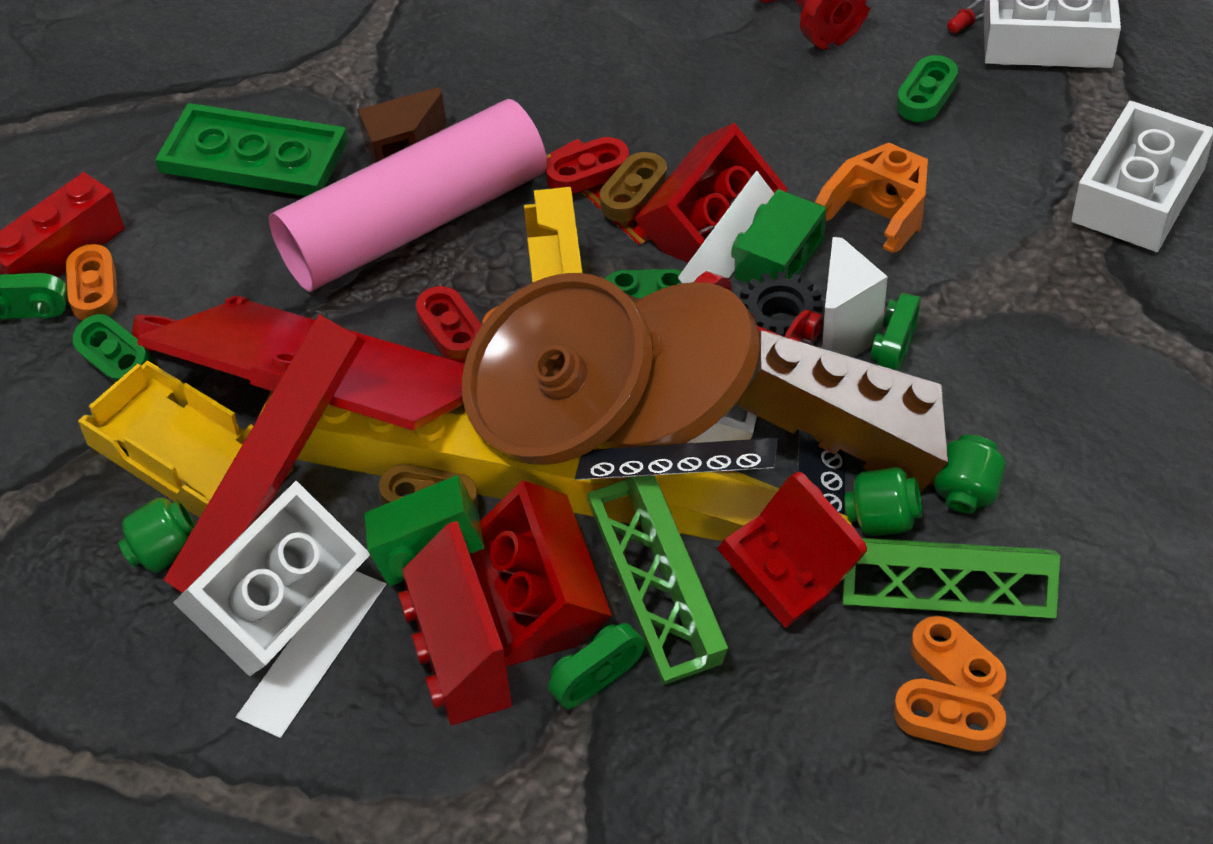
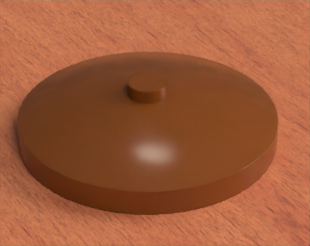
M585 273L557 274L537 280L521 288L491 313L470 346L462 376L463 403L470 423L475 431L499 453L522 463L535 465L556 464L590 452L609 439L626 422L644 393L652 365V340L648 324L642 312L626 293L612 282L595 275Z
M691 282L669 286L635 302L642 312L651 334V371L638 405L626 422L609 439L601 444L604 448L685 444L715 425L729 412L744 393L751 381L759 358V330L751 313L733 292L711 283Z

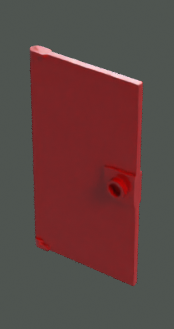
M235 295L225 299L224 304L138 335L137 345L249 379L251 385L270 390L272 395L315 320L252 302L248 298ZM348 330L365 340V343L329 405L415 431L464 404L462 397L464 363Z

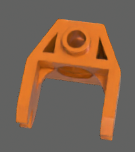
M888 142L846 160L822 187L815 203L826 207V221L831 220L847 201L890 219L891 221L884 232V236L888 237L883 245V249L895 253L901 250L915 231L919 232L921 230L926 195L928 159ZM887 190L895 192L897 195H889Z

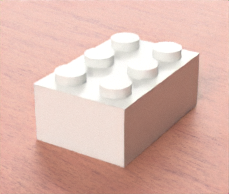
M985 0V63L1041 65L1046 67L1113 68L1121 30L1118 0Z
M1129 101L1079 182L1071 222L1158 252L1206 167L1213 141V128Z
M295 481L173 603L247 675L251 676L269 663L370 554L316 499Z

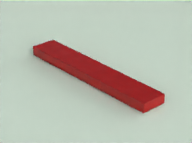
M319 314L169 569L164 578L165 582L183 593L269 507L361 350L365 340Z

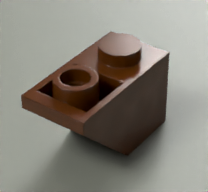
M440 87L358 109L363 140L373 163L442 131L446 125L443 95Z

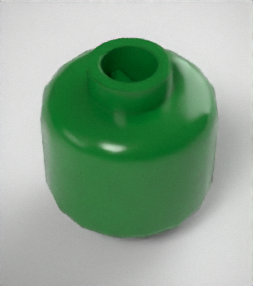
M962 435L958 440L947 443L948 463L933 479L934 488L946 500V506L956 512L971 514L976 511V508H985L993 505L999 496L1006 470L1005 459L997 451V445L993 441L977 435Z
M894 467L859 473L855 478L853 491L845 492V508L849 522H858L861 531L869 537L909 532L914 526L915 518H922L923 515L921 493L917 478H909L905 470Z
M156 498L123 519L122 532L124 538L118 541L124 557L133 567L142 564L150 572H161L172 566L196 523L189 511L179 500L172 503L166 498Z

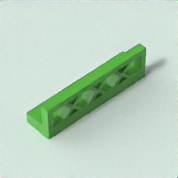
M655 475L626 477L624 481L588 492L587 501L662 685L722 665L728 646ZM629 495L636 511L630 525L626 526L610 519L603 503ZM639 521L644 530V533L635 530ZM615 533L624 536L621 544H619ZM630 540L651 548L655 559L648 573L627 564L624 552ZM658 567L664 580L654 576ZM634 579L643 582L640 592ZM649 586L671 595L674 607L668 620L646 610L643 599ZM677 614H679L684 627L674 623ZM653 625L663 629L659 639ZM672 633L690 641L697 658L670 668L662 649L668 634Z
M862 538L866 543L867 552L858 563L879 565L892 581L877 594L854 593L856 565L844 578V605L1057 618L1060 554L1053 549ZM888 565L907 566V568L899 575H896ZM918 567L932 568L945 582L929 598L915 597L902 582ZM941 569L960 571L949 579ZM971 571H985L998 585L982 601L968 600L955 586ZM994 572L1013 574L1002 582ZM1025 574L1046 575L1044 605L1022 604L1009 588ZM898 586L906 596L887 594ZM951 589L959 599H943L941 597ZM1005 593L1013 603L994 601Z

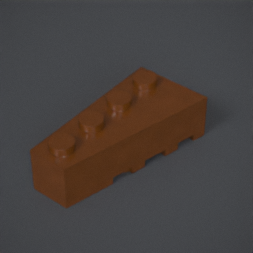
M760 330V351L756 369L747 388L735 405L793 434L798 429H801L811 434L819 442V447L833 454H836L841 449L863 460V469L867 471L894 467L905 470L909 478H917L920 493L948 463L941 384Z

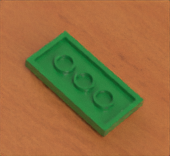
M188 103L158 153L155 162L160 173L308 196L325 188L349 139L346 127Z

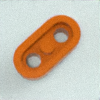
M96 244L85 245L74 250L66 261L67 294L73 314L82 321L96 314L110 316L118 305L116 268L110 251L106 247Z
M942 616L928 617L916 625L911 642L912 657L935 681L991 695L997 700L1001 698L1006 681V671L1003 664L954 620ZM932 637H942L947 641L938 642L935 641ZM980 670L987 676L977 677L971 671Z
M929 679L910 680L903 684L896 694L894 718L898 726L909 735L976 752L992 749L1002 739L1006 724V713L1001 703L991 695ZM924 710L930 716H917L913 713V711ZM976 723L981 725L984 730H973L967 725Z

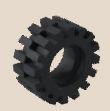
M777 272V279H771L769 273L762 274L761 283L754 278L748 282V289L743 287L740 292V300L748 311L754 314L757 326L785 336L795 318L804 310H811L823 315L822 294L819 289L813 291L814 283L810 280H806L801 284V276L794 273L791 280L785 279V272ZM772 311H787L796 316L787 320H775L764 314ZM817 339L814 341L813 346L817 344Z

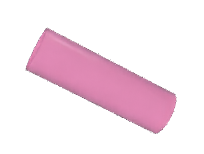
M506 99L269 215L271 234L292 276L304 290L312 292L543 175L547 168L545 148L539 132L527 112L514 100Z

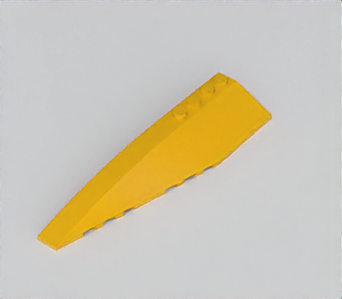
M269 394V396H268V398H267V400H266V402H265V404H264V407H265V405L267 404L268 400L270 399L271 394ZM328 404L296 459L382 476L388 469L401 464H412L454 472L470 477L476 485L477 495L503 499L522 480L566 494L574 513L592 517L594 516L587 501V493L626 480V477L575 480L581 456L565 462L547 465L527 464L510 459L499 453L475 431L466 414L464 404L415 431ZM599 445V446L596 447L595 449H606V448H604L603 446ZM735 470L655 475L679 533L717 541H723L726 537L759 516L779 490L777 487ZM629 495L603 503L608 517L618 522L630 524L636 513ZM839 513L847 523L852 525V522H849L846 515Z

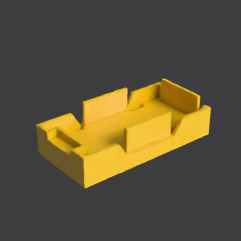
M571 187L535 190V204L524 205L532 282L557 274L582 273Z
M148 360L142 365L136 364L91 403L89 408L92 416L84 415L78 420L88 446L174 502L179 500L189 512L199 518L253 428L252 424L246 430L240 428L234 412L189 384H183L179 379ZM120 446H122L123 448H125V449L127 450V452H128V454H129V457L126 455V453L123 451V449H122Z

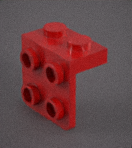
M796 472L787 478L759 516L726 537L717 550L781 624L787 628L830 595L866 554L867 546L856 529L847 523L824 497L821 490L805 474Z

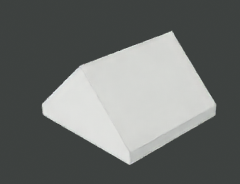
M833 237L822 349L854 358L873 346L877 333L882 334L888 276L847 241L837 237Z

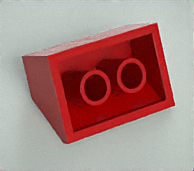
M734 122L702 137L634 219L663 253L689 263L756 170L773 193L777 189L784 192L788 189Z
M82 172L0 230V275L45 273L60 277L66 272L67 258L74 250L91 244L102 246L125 228L113 191L87 173Z
M522 480L480 521L484 549L470 554L504 649L506 667L578 647L612 617L568 496Z
M458 521L447 524L402 569L406 590L398 593L406 623L416 620L419 632L411 634L418 662L420 665L430 663L433 672L432 676L425 677L434 709L444 706L450 726L512 707L504 649Z

